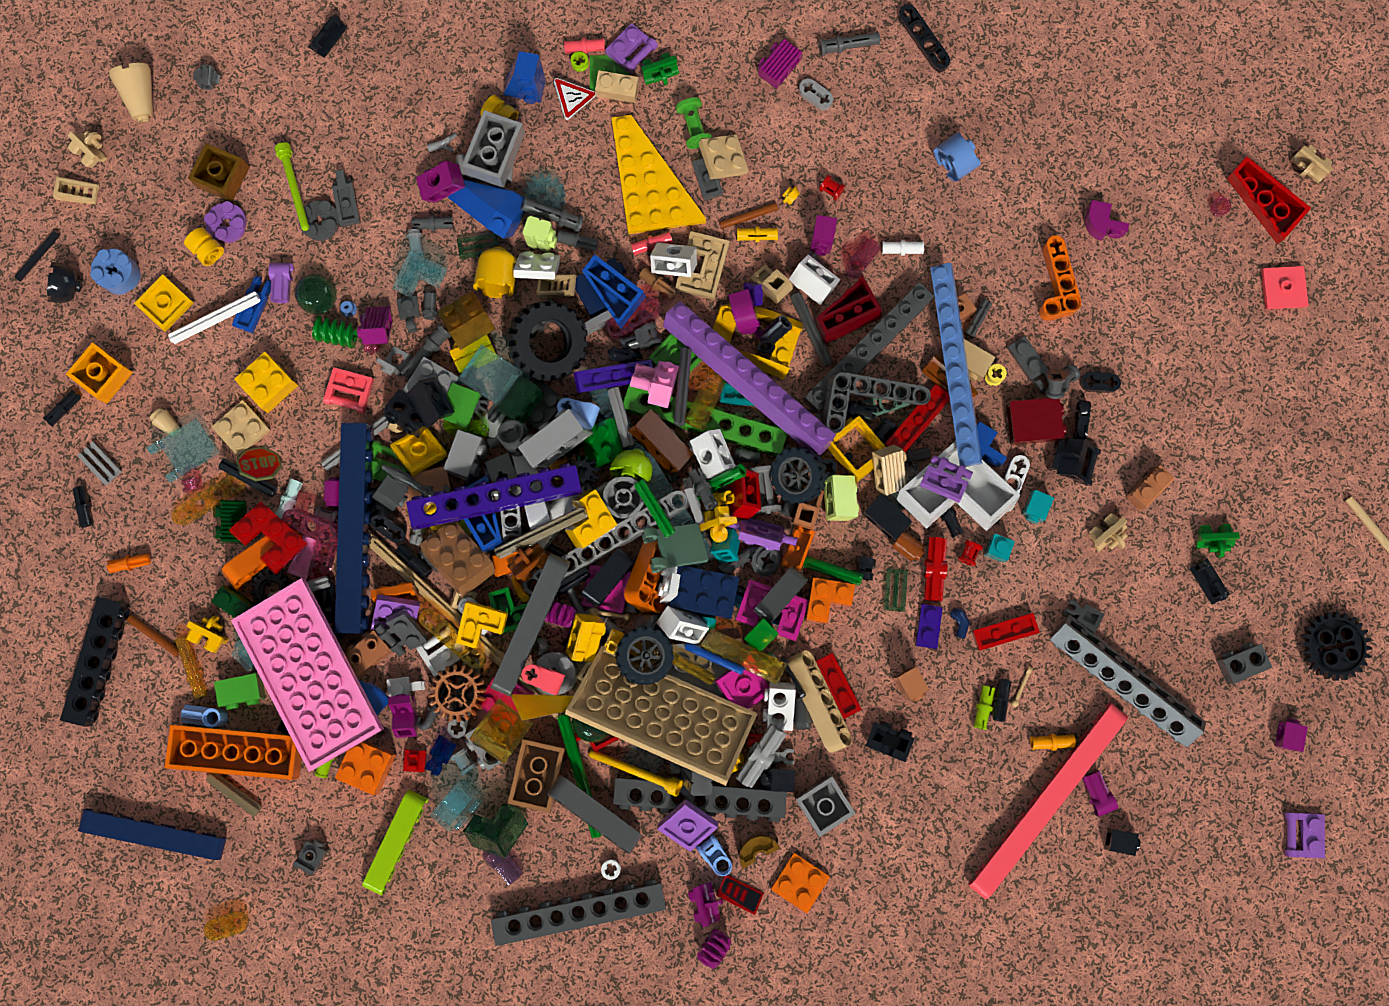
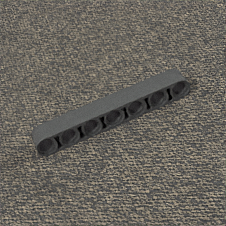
M550 553L492 682L491 689L511 697L567 572L570 561Z

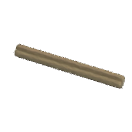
M580 506L496 547L494 549L495 555L502 559L516 552L518 547L521 549L579 522L587 518V510Z

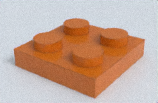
M793 853L771 887V890L807 914L830 876L796 853Z

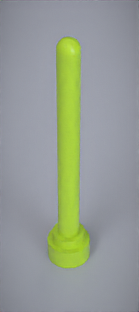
M279 143L274 147L275 153L282 160L301 229L307 231L309 224L290 161L292 149L289 143Z

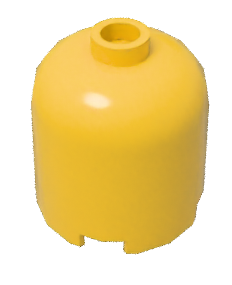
M500 246L484 250L478 259L473 283L474 290L477 291L479 289L482 291L483 296L502 299V295L507 294L508 297H511L514 294L516 279L514 278L515 257Z

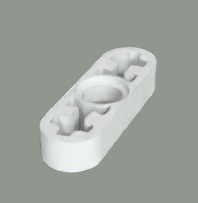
M1023 455L1015 456L1010 461L1003 479L1006 482L1010 478L1017 481L1015 491L1018 494L1030 467L1029 460ZM1021 460L1022 465L1025 467L1021 468L1017 475L1010 474V471L1014 473L1017 469V465L1014 462Z

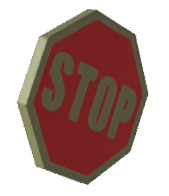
M264 447L245 449L236 460L240 475L254 481L273 479L282 468L278 453Z

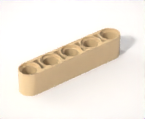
M804 650L787 659L788 666L806 693V696L802 698L824 746L831 753L849 747L852 744V736L812 653Z

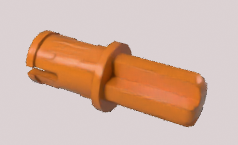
M150 554L125 555V557L120 559L108 560L107 569L109 573L122 570L132 571L133 568L149 565L151 563Z

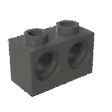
M1253 642L1240 646L1241 650L1235 653L1233 650L1222 653V658L1216 660L1227 684H1235L1273 668L1263 645L1253 644ZM1251 653H1253L1256 657L1254 663H1252L1249 659ZM1232 661H1234L1237 666L1235 671H1232L1230 668V663Z

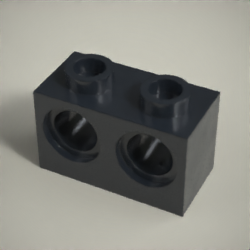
M398 389L385 405L384 417L390 423L402 427L407 434L419 438L426 429V426L407 393ZM395 408H401L403 410L397 411L395 410ZM412 419H419L420 422H414Z

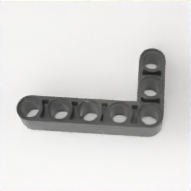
M845 372L833 373L827 380L821 422L833 433L841 432L845 426L850 394L912 405H924L930 400V391L927 387ZM839 376L843 380L840 388L836 385V379ZM858 380H860L863 384V387L860 391H858L856 388V382ZM878 383L882 386L880 394L876 392V385ZM897 387H900L902 391L899 398L895 392ZM917 390H919L921 393V398L919 401L915 398V393ZM835 397L839 399V406L837 408L832 404ZM831 418H834L836 421V426L833 429L829 426Z

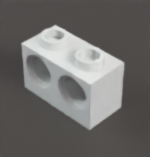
M769 682V689L765 688L764 701H768V708L763 709V722H767V728L770 724H773L782 730L793 731L796 692L794 683ZM779 692L785 694L782 699H777L774 695ZM775 713L784 715L781 719L773 718Z

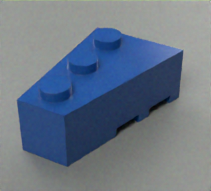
M518 52L514 64L511 66L510 72H508L503 96L523 99L524 102L529 104L541 103L546 79L539 55Z

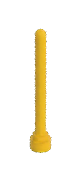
M594 750L588 752L590 758L664 787L668 794L677 797L682 789L683 781L675 777L666 779L601 752H594Z

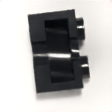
M882 720L880 724L874 722L865 746L906 762L915 739L912 737L913 733L902 728L900 732L891 729L892 724Z

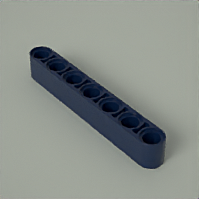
M83 809L78 831L82 833L212 860L222 859L227 839L224 836L223 838H218L214 834L202 832V834L195 833V830L185 828L181 830L175 829V826L166 824L155 825L152 821L142 819L136 821L133 817L123 815L117 817L109 812H93V809Z

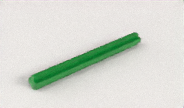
M566 714L559 715L557 720L576 786L592 797L570 718ZM588 825L592 838L602 836Z

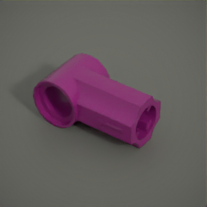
M1100 770L1083 776L1082 780L1091 798L1089 799L1090 804L1093 803L1094 813L1097 817L1118 809L1117 801L1112 792L1108 790Z

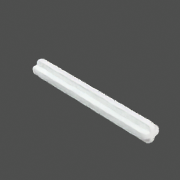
M253 291L169 333V340L176 344L259 303L261 301L260 296Z

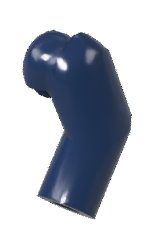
M953 608L950 612V617L956 619L958 623L955 636L965 639L970 621L965 610Z

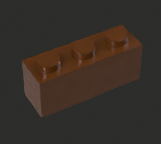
M651 409L643 413L627 430L670 475L679 471L694 454L690 447L676 436L675 431L661 420L660 415Z

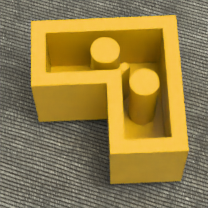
M587 489L571 500L575 508L583 506L588 513L587 518L565 529L576 548H585L617 526L596 489Z

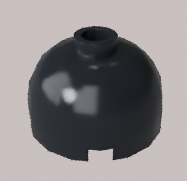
M51 262L50 267L53 268V273L48 275L47 296L50 297L47 299V302H70L74 299L76 292H81L82 280H78L77 273L72 267L63 263Z

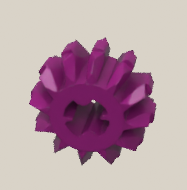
M553 601L545 621L568 628L572 627L577 610L575 607Z
M712 930L697 953L698 960L706 967L716 968L727 954L731 945V939L722 931Z

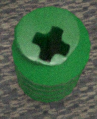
M317 316L313 325L312 338L318 342L324 341L326 344L332 342L333 345L340 344L342 347L348 345L349 348L353 349L358 338L357 327L354 329L353 322H350L348 327H346L344 320L338 325L337 319H333L332 324H330L329 317H326L324 322H322V317Z

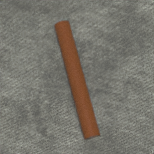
M775 202L719 222L720 228L722 230L778 210V206Z
M130 615L127 618V622L175 657H178L182 652L181 649L134 615Z

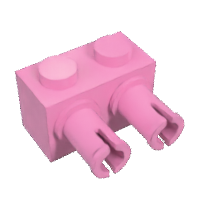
M659 361L658 365L652 368L637 363L631 378L630 387L648 391L649 404L668 408L679 366L671 362Z

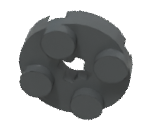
M321 200L310 202L304 206L309 229L307 231L301 229V231L307 237L316 241H325L333 237L340 226L335 207L328 201ZM318 216L325 218L322 221V225L314 223Z

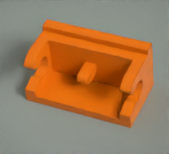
M794 526L791 536L798 537L796 546L787 545L780 565L786 568L793 566L800 572L815 531L805 530L801 526Z

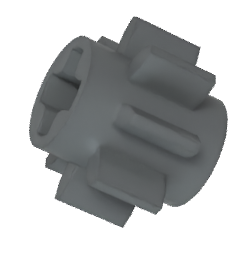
M200 65L197 70H194L193 80H196L199 88L212 90L215 84L219 85L220 75L217 74L213 66Z

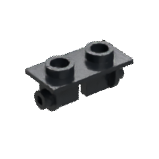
M330 16L308 48L325 58L348 27L340 22L338 16Z
M1208 558L1190 568L1211 605L1228 598L1230 594Z

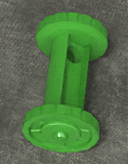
M697 97L682 100L675 107L677 113L684 114L691 137L686 141L687 148L689 149L699 148V141L701 139L712 138L711 134L704 133L698 113L702 102ZM694 111V114L692 116L688 115V113Z

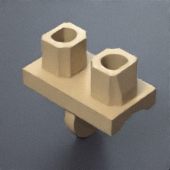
M71 131L68 134L71 142L67 148L75 155H80L84 152L85 154L81 162L86 167L93 168L98 161L104 162L108 159L100 150L102 147L100 143L102 137L98 132L90 133L86 131L84 134L76 135Z
M1304 145L1290 161L1302 170L1299 175L1303 178L1307 174L1315 182L1319 183L1332 171V161L1327 157L1322 159L1315 154L1316 149L1312 145Z
M1111 513L1103 522L1109 528L1107 531L1103 532L1098 526H1095L1089 532L1090 538L1095 543V549L1100 552L1107 545L1111 550L1116 546L1123 549L1126 546L1123 540L1128 537L1123 531L1127 529L1126 523L1128 521L1124 517L1119 519Z

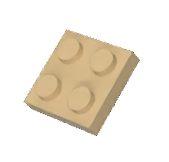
M737 134L705 138L699 141L710 180L747 174L749 171Z
M244 400L240 401L212 426L237 457L245 449L253 447L271 431Z

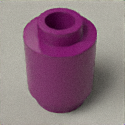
M329 477L328 481H324L323 501L326 502L325 507H339V477Z

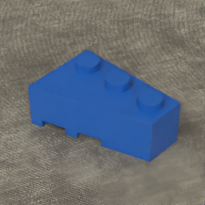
M595 254L582 270L586 279L621 329L646 298L644 291Z
M486 475L485 477L468 486L467 489L475 487V484L480 482H487L488 484H490V480ZM492 492L489 495L490 500H494ZM476 495L471 496L468 504H477L479 497ZM452 500L454 505L457 507L458 502L456 500ZM497 512L464 519L485 554L504 544Z

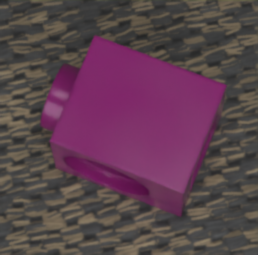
M1287 718L1286 722L1279 721L1275 747L1304 752L1308 727L1300 725L1301 721Z

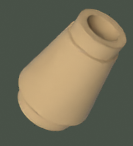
M162 407L158 408L149 418L154 426L172 437H175L182 430L167 409L164 410Z

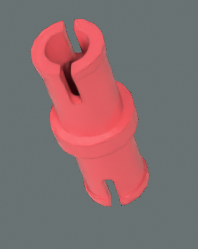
M582 38V40L564 41L565 54L578 51L588 54V52H604L606 49L604 38L591 40Z
M668 231L654 237L650 235L648 239L631 243V246L636 256L650 250L653 251L656 243L673 244V241Z

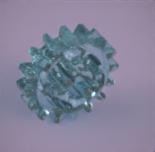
M540 174V179L533 176L532 183L526 182L528 188L522 189L525 194L523 195L524 198L529 200L533 198L538 203L557 210H561L560 205L566 204L565 199H563L566 197V193L563 191L564 186L559 184L558 178L552 181L551 175L544 178L543 174ZM552 187L556 190L557 195H555L554 192H551ZM534 207V209H537V210H540V211H542V212H545V213H548V214H549V212H547V211H544V210H541V209H538V208H535V207Z

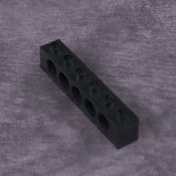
M97 597L60 721L83 727L92 726L97 721L99 716L97 711L98 705L105 696L104 685L111 676L110 665L117 656V642L123 636V622L127 620L130 613L129 604ZM111 616L112 623L110 626H108L107 619ZM103 637H105V638H106V643H105V645L102 647V645H101V639H102ZM97 657L100 660L98 667H96L94 664V661ZM90 678H92L94 681L93 686L91 688L88 685V681ZM84 698L87 700V706L85 708H83L82 701Z

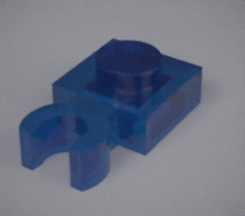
M439 735L429 753L433 757L426 763L425 769L431 771L432 775L439 776L442 771V764L448 763L457 745L445 736Z

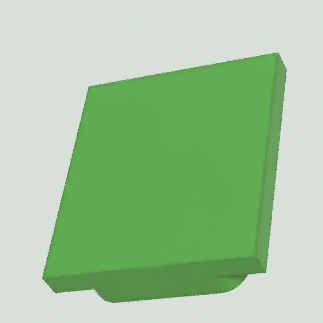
M452 383L446 397L455 412L451 416L442 419L467 429L481 394Z

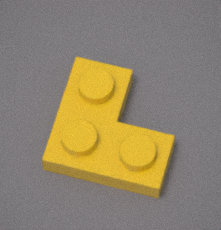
M467 601L456 643L476 649L479 645L482 629L502 634L508 612Z

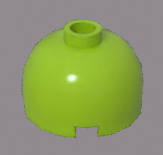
M625 450L614 458L610 467V474L614 478L627 476L636 481L644 479L649 484L653 467L651 461L642 450Z

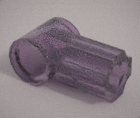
M497 840L482 853V857L491 868L497 870L510 886L524 872L510 856V851L508 849L505 850L502 846L503 842Z

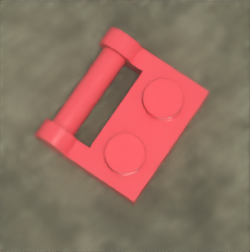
M333 367L323 402L328 405L336 404L355 409L358 413L364 414L374 379ZM337 390L360 396L359 402L337 397L334 396V392Z

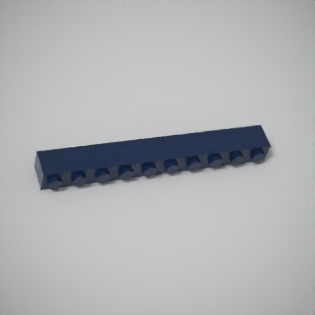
M341 423L335 633L364 634L365 629H368L369 619L366 616V608L369 607V596L366 595V591L370 585L367 566L370 565L371 561L370 553H368V545L371 544V533L368 532V524H370L372 517L369 511V503H372V491H369V485L373 481L370 462H373L371 441L374 440V431L367 423Z

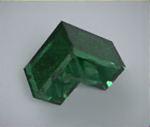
M503 803L492 820L475 814L463 830V833L472 847L505 858L528 826V822L520 808Z

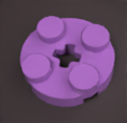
M226 201L214 206L205 215L204 221L206 222V230L212 235L213 239L219 242L232 243L244 235L247 218L237 205ZM224 219H231L229 227L221 225Z

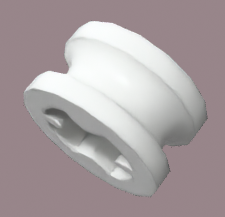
M613 859L605 861L601 868L603 877L608 880L617 878L621 871L620 864ZM611 863L612 866L615 865L617 867L614 875L605 872L608 868L607 864Z

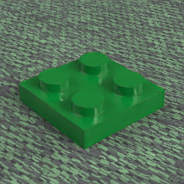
M609 418L595 424L591 429L593 434L582 441L584 453L589 457L588 462L591 460L596 462L593 467H599L600 469L612 464L614 458L623 451L615 418Z

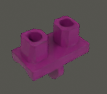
M711 882L698 885L688 892L690 901L696 902L698 908L693 914L695 922L701 923L702 927H706L721 920L718 906L723 904V899H716Z

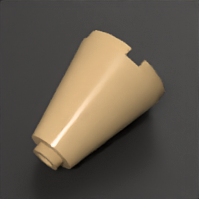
M130 63L129 67L124 69L122 65L112 68L109 71L110 78L132 119L137 120L139 123L149 121V117L153 116L150 66L146 63Z

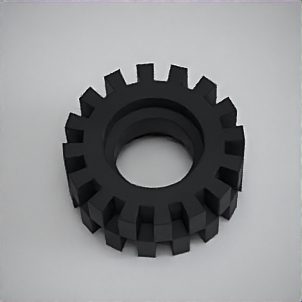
M270 570L265 571V573H259V577L253 579L255 583L251 584L253 590L250 591L254 595L252 597L253 600L259 604L268 598L265 594V586L269 582H276L279 590H282L291 585V582L288 581L289 578L281 572L275 574Z

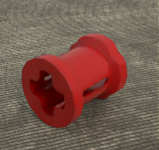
M827 175L819 191H825L833 196V200L837 201L846 185L839 184L831 179L830 175Z
M966 540V546L958 560L975 567V560L983 547L975 542Z

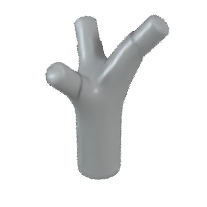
M453 133L443 140L427 144L429 152L439 149L453 152L454 149L448 146V143L457 134Z

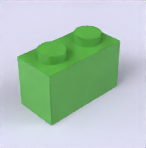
M258 673L214 682L218 707H226V710L239 708V704L245 702L247 706L259 704V699L266 698L264 684Z

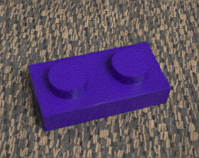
M921 604L915 646L937 649L943 607Z

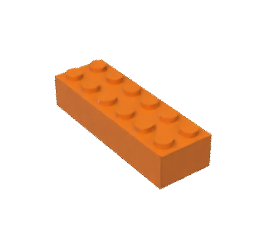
M177 724L170 725L164 768L295 780L300 777L302 757L290 734Z

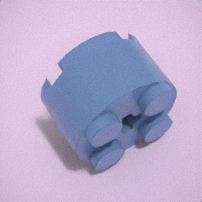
M959 132L939 144L933 152L938 165L943 164L945 169L949 171L946 175L953 182L962 179L981 165L980 160L974 153L975 145L970 139L965 140Z
M102 249L97 253L91 264L90 275L98 285L110 293L122 295L133 290L138 285L141 274L137 263L121 250Z

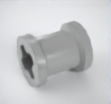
M466 747L450 758L456 762L462 776L478 765L476 762H473L467 753L468 749Z

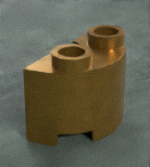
M766 834L750 836L740 848L739 859L742 869L756 862L755 856L757 853L764 852L766 855H769L780 849L779 844Z

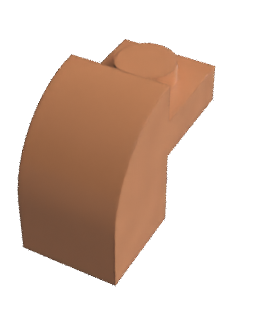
M820 491L821 494L815 497L814 500L798 504L793 520L794 525L810 530L814 529L824 491Z

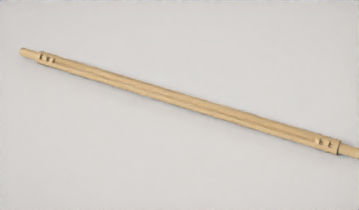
M368 529V532L371 533V544L368 546L408 583H413L417 591L459 629L462 615L455 608H452L440 594ZM481 634L478 648L500 667L505 654ZM520 675L518 682L532 691L534 695H548L537 687L524 682L522 675ZM566 712L552 714V716L557 719L559 715L565 714ZM569 716L573 732L578 734L581 731L578 725L579 722ZM584 737L581 739L586 744L589 743Z

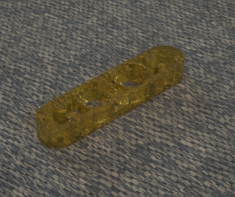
M231 475L227 476L175 508L171 515L172 521L181 526L192 523L213 510L214 505H217L218 501L229 500L242 492L246 487V483L240 481L238 488L232 486L227 490L223 486L224 484L229 487L234 483L233 479L239 480ZM222 489L223 497L215 500L213 497L214 491ZM204 500L205 508L197 511L195 507L196 502ZM191 510L193 513H195V515H193L192 513L186 514L184 516V521L178 519L180 517V512L187 513Z
M425 609L420 613L419 621L421 625L469 667L480 669L486 664V655L478 647L470 651L471 647L466 646L461 652L455 649L458 630L433 609ZM427 614H434L432 618L439 624L435 626L430 622L425 623L427 621L425 616ZM444 626H448L451 631L450 635L446 638L440 636V629ZM469 651L476 656L480 654L479 660L481 662L479 664H472L473 658L466 654Z

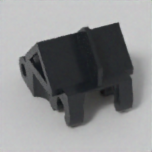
M1066 438L1065 442L1061 440L1055 441L1053 448L1057 449L1054 461L1049 463L1047 470H1057L1056 474L1071 478L1073 482L1092 486L1093 481L1091 479L1097 456L1100 455L1101 449L1096 448L1085 439ZM1086 452H1089L1084 475H1081Z

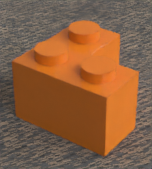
M813 577L805 621L827 624L831 604L852 606L855 584Z

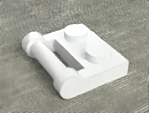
M451 622L445 626L444 630L430 638L428 642L416 646L417 651L434 677L439 676L438 671L445 672L446 666L452 667L471 654L467 646L456 643L458 632ZM451 635L453 638L451 641L432 654H428L427 650Z

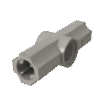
M770 724L759 742H756L751 747L747 760L738 772L736 779L743 785L752 788L763 770L768 769L772 764L776 750L787 735L786 732L778 726Z

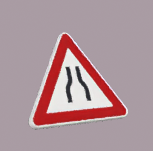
M558 78L554 79L556 92L566 120H569L596 96L594 91Z

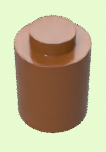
M903 531L891 546L911 562L914 559L918 561L925 552L922 549L924 545L906 531Z

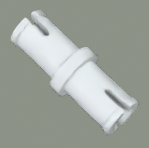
M901 240V242H882V254H900L905 256V254L924 253V241L905 242V240Z

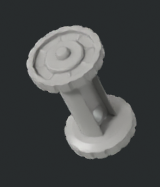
M771 465L749 469L759 473L761 510L756 514H771L782 510L781 505H775L770 476V471L773 468Z

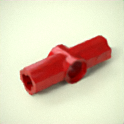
M928 538L927 559L924 563V566H926V573H924V600L943 601L944 580L947 577L948 570L946 538Z

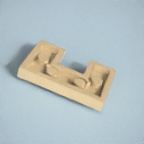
M691 231L687 246L696 247L697 255L704 257L700 274L693 272L691 277L678 276L675 287L676 291L715 300L730 241Z

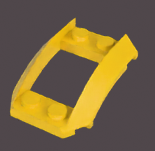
M731 304L719 306L712 329L730 343L736 322ZM755 306L756 314L760 319L772 322L782 315ZM787 317V319L792 324V329L775 343V350L770 353L769 359L738 350L763 373L774 375L780 379H784L790 370L789 365L800 331L803 330L802 322Z

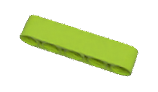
M410 789L406 792L364 879L362 887L381 896L385 893V886L387 882H390L396 870L394 867L400 861L405 851L404 846L406 842H409L415 830L413 827L416 822L418 823L423 813L422 808L424 803L428 802V798Z

